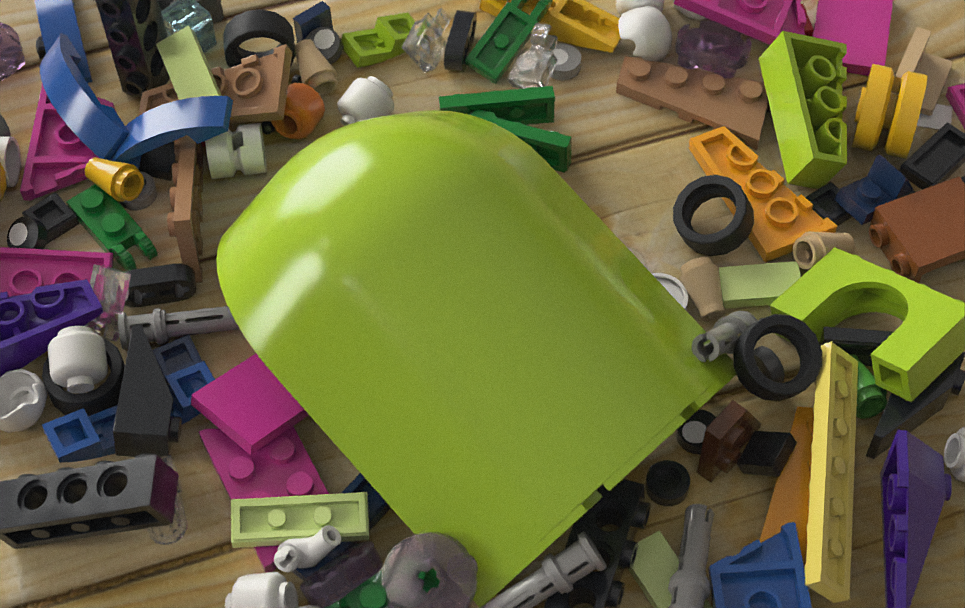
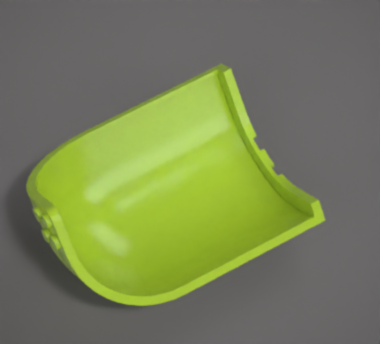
M416 111L361 120L335 129L316 139L294 155L230 226L218 245L216 261L221 290L234 320L256 354L479 608L490 601L602 498L597 491L602 484L610 491L737 375L733 367V360L726 353L721 354L710 362L709 359L702 362L693 354L691 348L694 338L699 334L706 333V331L530 145L508 130L476 116L452 111Z

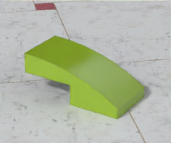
M409 13L377 17L374 29L343 33L341 40L343 50L354 65L360 68L386 61L414 48L425 40L426 34Z

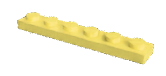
M831 341L820 346L822 349V367L815 385L813 442L811 444V480L809 483V518L807 523V556L804 572L805 585L833 603L850 600L858 361Z

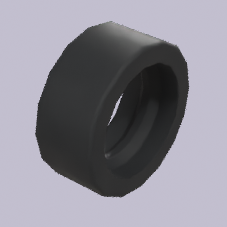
M251 10L236 15L227 23L223 33L226 64L231 68L241 64V59L255 54L259 58L273 54L274 49L264 52H252L239 47L244 41L263 37L279 42L280 44L277 47L286 44L292 51V66L296 57L292 25L285 17L267 10Z
M720 175L703 176L689 183L678 194L673 206V222L682 239L695 252L707 256L725 255L739 248L749 237L754 225V210L742 187L731 178ZM718 197L729 198L734 202L736 213L733 220L724 229L706 235L699 234L693 229L691 225L692 217L702 203Z
M774 314L759 319L739 336L733 350V367L739 381L751 394L763 400L782 401L805 391L817 379L822 367V349L815 333L804 322L790 315ZM770 333L779 334L787 338L796 347L800 357V369L792 380L784 383L774 382L758 369L754 358V348L757 341L764 335Z
M103 338L106 347L107 364L111 372L102 385L87 393L73 394L64 391L62 386L54 383L50 375L49 357H47L43 364L42 380L54 407L64 415L84 408L89 417L118 405L125 364L118 348L109 340Z

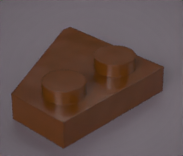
M734 400L705 429L697 473L710 483L721 471L727 474L732 470L741 456V448L749 441L754 431H758L761 427V423L747 409Z

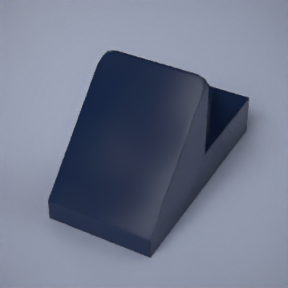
M879 154L868 175L840 188L834 200L861 225H864L872 220L875 207L915 193L908 179Z

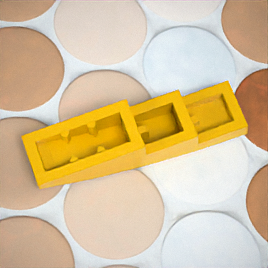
M481 0L479 9L497 17L506 3H510L512 0ZM529 0L522 8V11L530 15L539 0ZM552 0L551 7L541 22L538 23V28L534 32L571 45L611 53L614 52L622 39L619 34L618 22L620 18L585 0Z

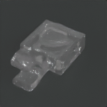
M443 8L438 9L434 17L427 13L421 20L416 21L401 47L425 73L436 69L446 48L447 41L442 37V34L449 25L451 17Z
M536 23L531 33V48H520L507 77L508 82L513 88L523 89L547 86L558 61L552 52L557 45L558 37L548 35L551 29L550 24Z
M94 264L90 285L101 303L104 313L85 326L100 335V330L105 325L103 338L117 342L119 330L115 314H123L125 301L129 295L131 274L108 266Z

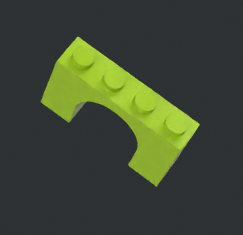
M836 247L770 304L772 315H790L804 322L815 333L818 341L821 338L824 327H835L844 319L857 314L868 312L886 313L902 320L903 323L871 353L876 385L910 402L965 351V302L951 298L931 289L925 284L914 282L896 274L890 269H884L862 259L858 255H852ZM776 334L777 336H779V337H781V338H783V339L789 341L787 338H785V337H783V336H781V335H779V334Z

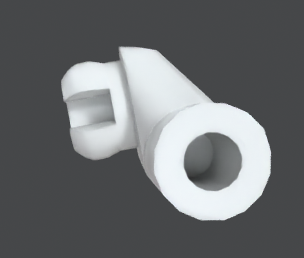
M326 525L313 537L288 539L279 545L274 556L275 565L283 572H292L296 568L313 567L340 544L341 535L335 527Z

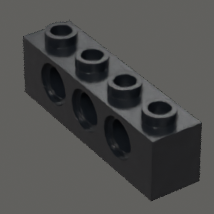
M95 0L122 91L135 97H142V92L167 84L170 77L156 45L167 38L158 0Z
M139 454L134 459L116 462L105 460L99 461L93 466L81 468L63 467L52 473L40 475L23 474L17 479L0 481V539L12 548L18 549L171 525L174 518L179 474L159 456Z
M622 479L610 491L603 484L597 489L602 498L573 524L565 549L578 541L577 535L584 531L601 554L607 568L599 572L592 571L573 584V590L569 593L564 592L561 594L557 591L547 598L544 608H573L581 603L590 604L594 608L620 607L625 590V583L620 582L624 568L632 569L638 550V542H634V538L638 528L643 530L646 528L651 510V503L645 502L644 484ZM608 524H614L620 527L619 529L611 532H607L600 529L601 527Z

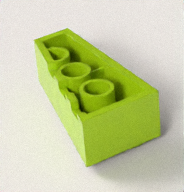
M782 31L759 57V63L787 184L819 189L826 185L847 164V124L842 121V113L847 109V97L842 95V84L847 79V68L842 66V58L847 54V47L845 43Z

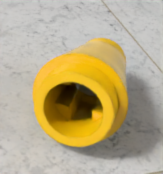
M95 157L89 160L85 167L86 178L99 186L116 201H132L140 195L143 189L144 177L133 164Z

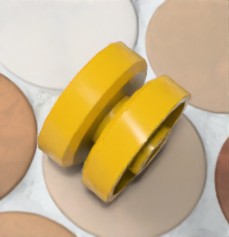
M872 64L867 85L862 87L854 122H857L852 147L872 151L877 146L881 130L887 129L884 144L886 154L906 159L917 127L928 75L907 71L901 77L896 94L891 92L895 76L893 69L887 66Z

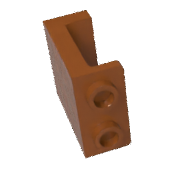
M960 176L875 207L869 227V236L874 246L880 248L889 260L892 271L920 283L921 277L925 273L965 258V183Z

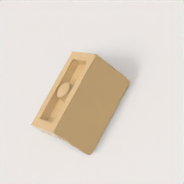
M916 27L895 75L891 92L897 94L901 77L907 71L928 75L920 113L931 116L953 63L950 60L925 53L931 31Z

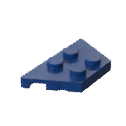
M789 522L781 526L780 533L762 543L757 539L743 547L739 554L726 556L709 566L708 576L711 585L713 608H812L809 590L805 585L804 565L795 522Z

